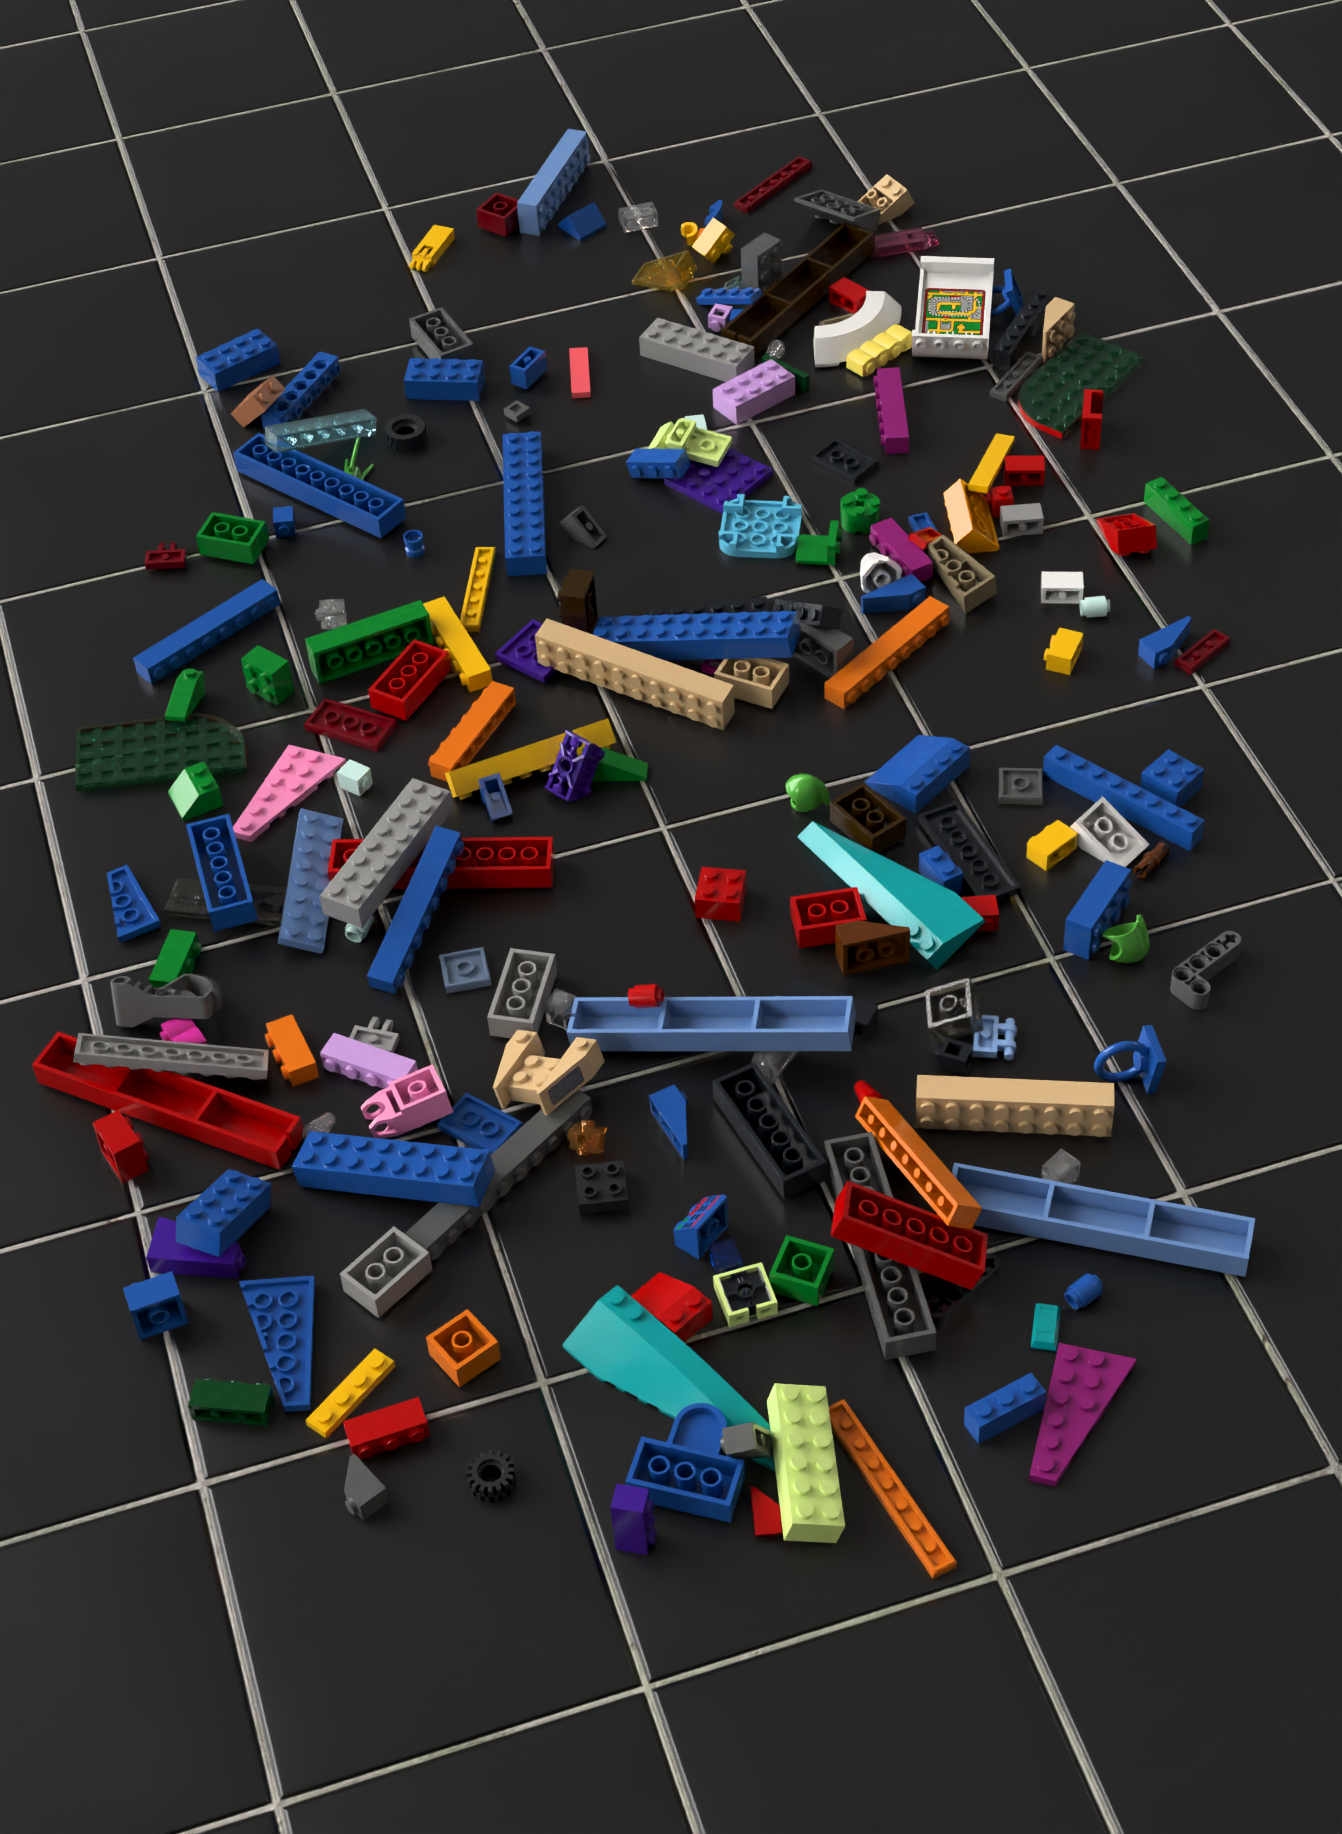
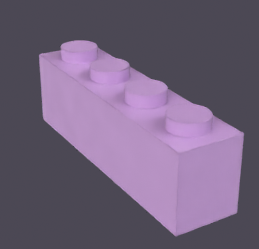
M333 1033L320 1052L323 1068L328 1071L346 1075L350 1079H357L366 1082L370 1086H377L383 1089L390 1087L388 1083L418 1071L415 1060Z

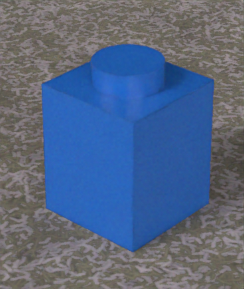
M293 506L273 508V524L276 538L296 536Z

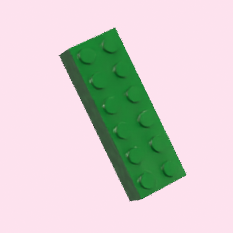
M421 600L305 639L310 667L319 684L395 659L414 639L432 646L434 645L430 614Z

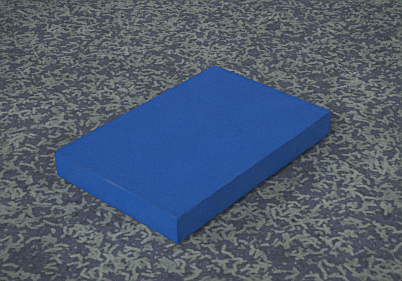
M467 1092L452 1107L453 1113L446 1115L437 1123V1128L440 1131L474 1149L489 1150L491 1155L523 1126V1122Z

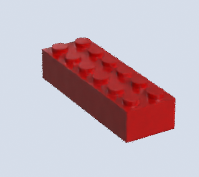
M847 1181L836 1199L831 1237L970 1290L973 1289L985 1272L988 1234L973 1228L966 1229L947 1226L939 1215Z

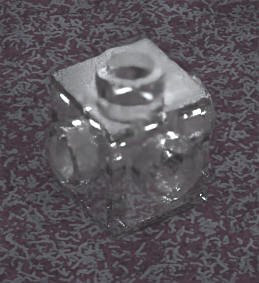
M344 599L320 600L319 609H316V619L321 622L322 629H334L346 625L347 613Z

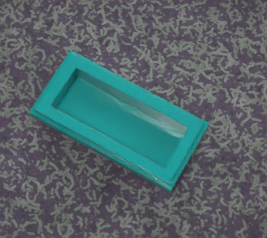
M1035 1304L1030 1348L1057 1351L1061 1314L1060 1306Z

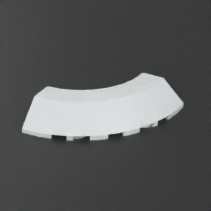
M866 291L864 305L852 317L835 324L815 326L813 340L815 367L839 366L840 362L846 361V357L851 351L860 348L865 342L873 340L878 334L886 332L892 325L900 324L901 305L885 291Z

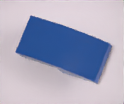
M719 199L709 208L710 215L705 218V227H707L712 218L720 223L722 222V200Z

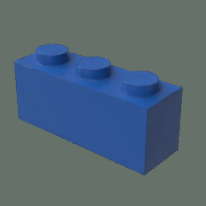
M635 449L626 461L631 478L681 479L691 465L685 449Z
M1029 1373L965 1407L964 1426L976 1442L980 1444L1044 1410L1046 1391L1034 1375Z

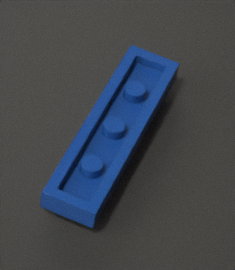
M737 287L732 289L706 288L696 298L698 305H715V303L721 305L753 304L762 296L761 289H752V287L745 289Z

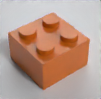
M468 1309L426 1337L429 1355L459 1388L501 1359L498 1341Z

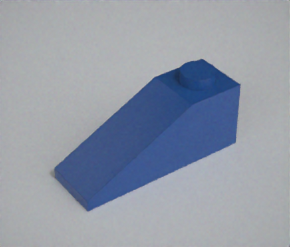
M910 574L861 596V612L863 614L910 610L925 601L926 587L913 574Z
M1187 616L1140 639L1138 656L1153 669L1171 661L1190 634L1192 618Z
M674 1084L649 1095L650 1111L683 1160L688 1159L686 1111L688 1100L683 1091L679 1092Z

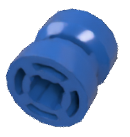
M418 530L407 531L403 536L406 545V555L412 558L422 556L425 553L423 533Z

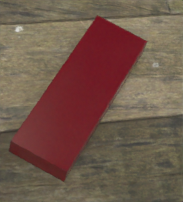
M1213 629L1175 659L1174 665L1192 675L1230 644L1231 638Z

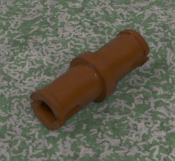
M1158 843L1134 867V874L1142 870L1137 876L1138 878H1145L1169 854V847L1162 851V848L1166 845L1165 843Z

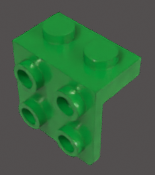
M830 521L829 536L800 535L798 538L796 562L800 564L835 565L836 556L840 554L841 542L838 541H842V529H839V521Z

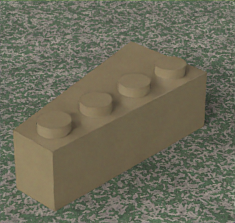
M941 535L928 544V555L933 562V568L965 614L997 593L995 575L946 536Z

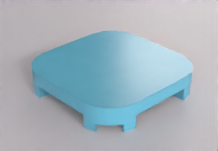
M737 494L736 499L729 502L725 501L723 505V516L719 531L720 549L725 554L735 557L778 559L791 556L797 550L798 538L800 536L802 523L801 504L798 505L791 501L790 496H784L782 502L745 500V494Z

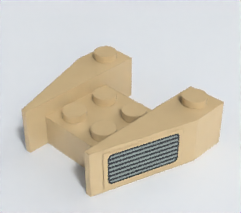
M517 1030L506 1044L493 1085L501 1108L505 1109L512 1100L540 1104L544 1115L550 1114L592 1079L605 1062L597 1040L576 1037L563 1057L557 1059L543 1057L545 1051L537 1032Z

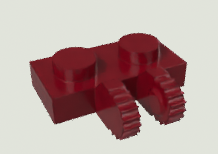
M161 542L158 545V550L146 551L145 568L146 570L185 568L186 549H177V543L171 542L170 550H166L164 542Z

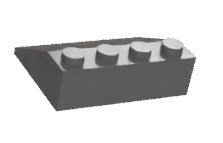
M822 189L794 198L795 203L807 212L814 214L816 218L829 219L833 224H843L846 222L871 232L878 229L881 209Z

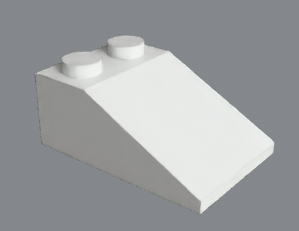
M1103 796L1070 826L1071 829L1078 833L1077 845L1102 862L1108 860L1126 867L1149 845Z

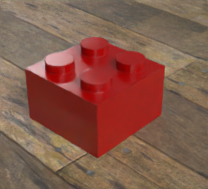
M701 867L695 895L696 918L740 922L747 890L746 870Z
M117 1110L93 1122L101 1151L123 1184L149 1171L146 1163L149 1157L144 1147H142L145 1143L139 1132L134 1133L133 1124L128 1116L123 1117L121 1112Z

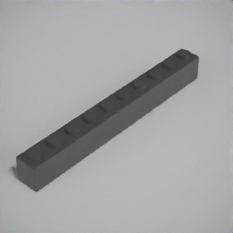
M578 1089L550 1114L544 1115L541 1109L491 1155L495 1172L479 1207L439 1202L413 1225L405 1235L427 1250L431 1261L437 1259L447 1246L453 1244L467 1228L472 1227L484 1212H488L499 1198L504 1197L509 1192L512 1186L518 1181L523 1180L526 1174L534 1166L539 1165L550 1151H554L564 1138L570 1136L577 1126L589 1119L593 1113L591 1097Z

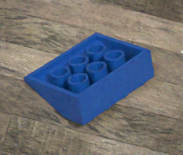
M918 735L869 777L865 784L916 814L969 767L970 747L954 738Z

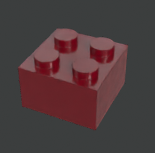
M497 192L494 193L476 209L478 228L507 237L519 226L517 210L519 199Z

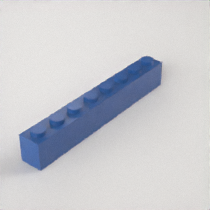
M261 579L135 656L133 659L137 673L150 684L155 683L278 607L280 601L277 589Z
M1055 745L1044 756L1043 776L1095 803L1103 796L1122 817L1188 851H1191L1202 840L1204 819L1058 745Z
M435 826L368 972L367 978L370 987L396 994L398 988L403 986L405 972L413 964V954L416 948L419 949L421 946L422 934L425 929L429 928L431 914L433 910H437L440 894L445 892L449 874L454 872L456 859L464 850V842L460 832Z

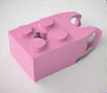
M433 1064L388 1083L390 1087L377 1092L361 1106L365 1119L373 1120L369 1125L373 1137L381 1139L399 1136L453 1113L447 1093ZM371 1105H378L380 1107L374 1113L367 1112L368 1107ZM387 1123L388 1126L384 1131H375L379 1124Z

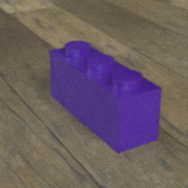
M616 1484L610 1507L615 1549L648 1555L649 1547L655 1544L657 1529H654L655 1515L652 1514L654 1501L650 1500L649 1489Z

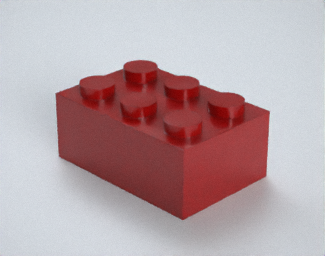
M857 887L790 897L791 919L799 949L835 943V925L853 921L867 922Z

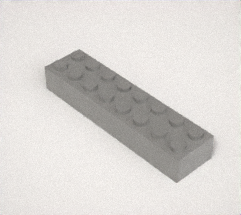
M412 778L320 894L323 914L362 928L426 846L435 826L440 827L453 811L451 792Z

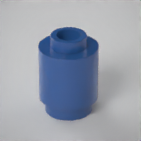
M1086 1273L1067 1288L1064 1297L1073 1309L1078 1310L1079 1308L1086 1307L1103 1293V1284L1096 1275Z

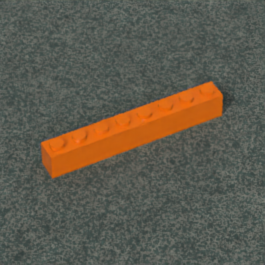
M929 596L824 683L825 699L842 709L854 703L859 696L867 692L871 686L880 681L889 671L894 670L901 661L907 659L913 651L920 648L925 641L933 637L937 631L948 624L950 620L949 606Z
M865 1096L855 1115L856 1119L868 1132L873 1133L875 1141L947 1226L972 1229L982 1207L888 1100Z

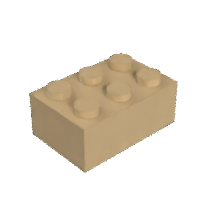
M770 658L724 659L714 673V678L734 685V698L773 709L789 684V664Z

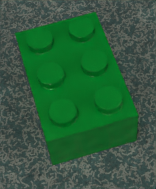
M212 512L196 535L200 555L254 564L268 543L269 535L266 521Z

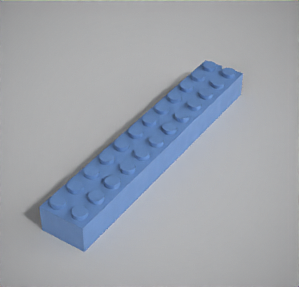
M853 996L664 997V1002H661L660 1007L644 1009L630 1007L628 997H575L567 1036L570 1045L576 1037L595 1039L601 1051H851L856 1012Z
M954 1163L952 1174L982 1207L974 1224L975 1226L1246 1277L1255 1218Z

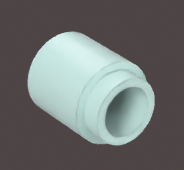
M1105 596L1086 597L1084 600H1080L1081 617L1107 616V612H1110V600H1106Z
M373 915L362 928L347 923L345 936L353 942H361L362 939L366 938L374 923Z

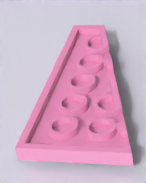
M288 745L233 826L235 837L252 842L270 827L269 824L277 817H283L288 808L291 806L295 807L308 797L324 779L329 780L333 776V772L346 763V759Z

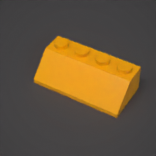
M959 479L943 493L945 506L948 511V519L951 524L950 529L954 536V544L967 553L998 551L1000 547L988 499L980 492L969 491V484Z

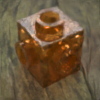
M581 1119V1122L573 1124V1127H570L568 1131L567 1141L570 1142L569 1149H574L576 1154L590 1156V1153L598 1154L603 1152L607 1127L597 1126L595 1121Z

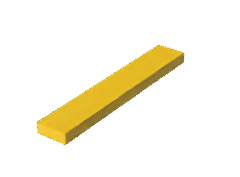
M996 433L969 482V491L988 493L1005 461V456L1009 454L1014 444L1015 436Z
M495 547L475 548L460 622L467 632H480L496 555Z

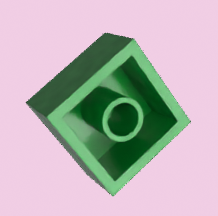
M259 645L241 658L246 687L251 693H255L266 701L279 705L295 692L288 660Z
M786 1235L769 1274V1282L773 1292L818 1306L835 1267L834 1249Z

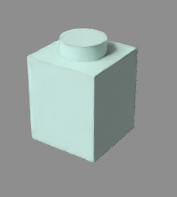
M349 759L337 771L339 787L355 795L361 796L373 784L370 768Z

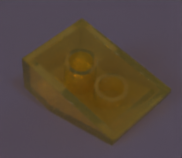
M686 250L644 263L631 282L634 285L667 291L682 290L687 286L689 280L693 278L697 266L689 251Z

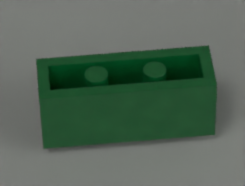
M210 1378L205 1380L195 1379L188 1408L192 1420L268 1426L275 1397L272 1386L264 1383L249 1384L239 1381H216Z

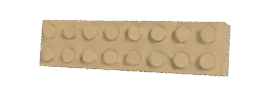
M917 1075L915 1128L1111 1137L1114 1115V1083Z

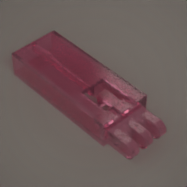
M922 227L875 235L874 254L876 258L925 250L928 247L937 246L939 241L934 231L923 232Z

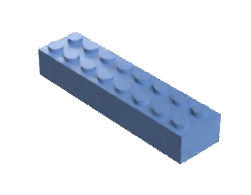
M567 129L518 200L517 210L520 233L540 236L542 231L546 229L548 222L552 220L554 213L559 209L562 201L565 200L568 192L571 191L574 183L578 181L579 176L584 172L587 164L590 163L591 155L588 151L590 141L587 138L586 131Z

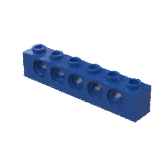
M319 351L285 387V391L261 414L263 429L283 434L330 382L339 375L341 366L338 356Z

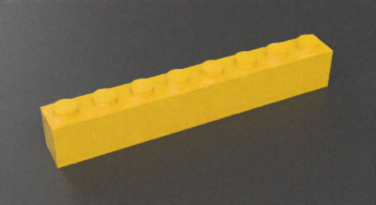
M608 718L572 730L600 748L612 749L611 744L616 743ZM566 733L445 773L453 798L459 796L460 800L473 796L472 791L480 790L478 779L499 773L503 785L512 783L511 778L519 776L521 780L533 776L531 771L539 769L541 773L552 769L551 765L555 764L561 748L560 743L563 742ZM582 743L581 747L577 748V756L582 755V748L585 747L584 743Z

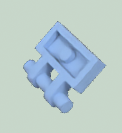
M975 1015L973 1057L997 1058V1051H1002L1004 1059L1012 1060L1016 1052L1014 1037L1017 1035V1027L1015 1026V1020L1008 1018L1006 1023H998L999 1016ZM998 1035H1004L1005 1040L998 1039Z

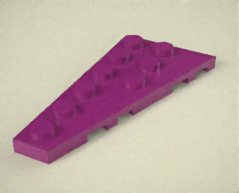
M1059 1343L1029 1481L1051 1486L1058 1484L1071 1464L1073 1457L1085 1443L1086 1437L1090 1431H1093L1112 1402V1398L1124 1384L1125 1378L1136 1366L1137 1359Z

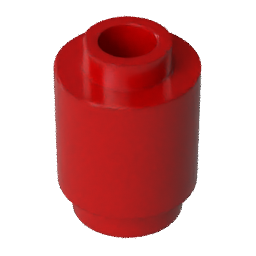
M658 984L635 985L634 988H629L628 990L629 1005L636 1009L660 1007L661 1002H664V990Z

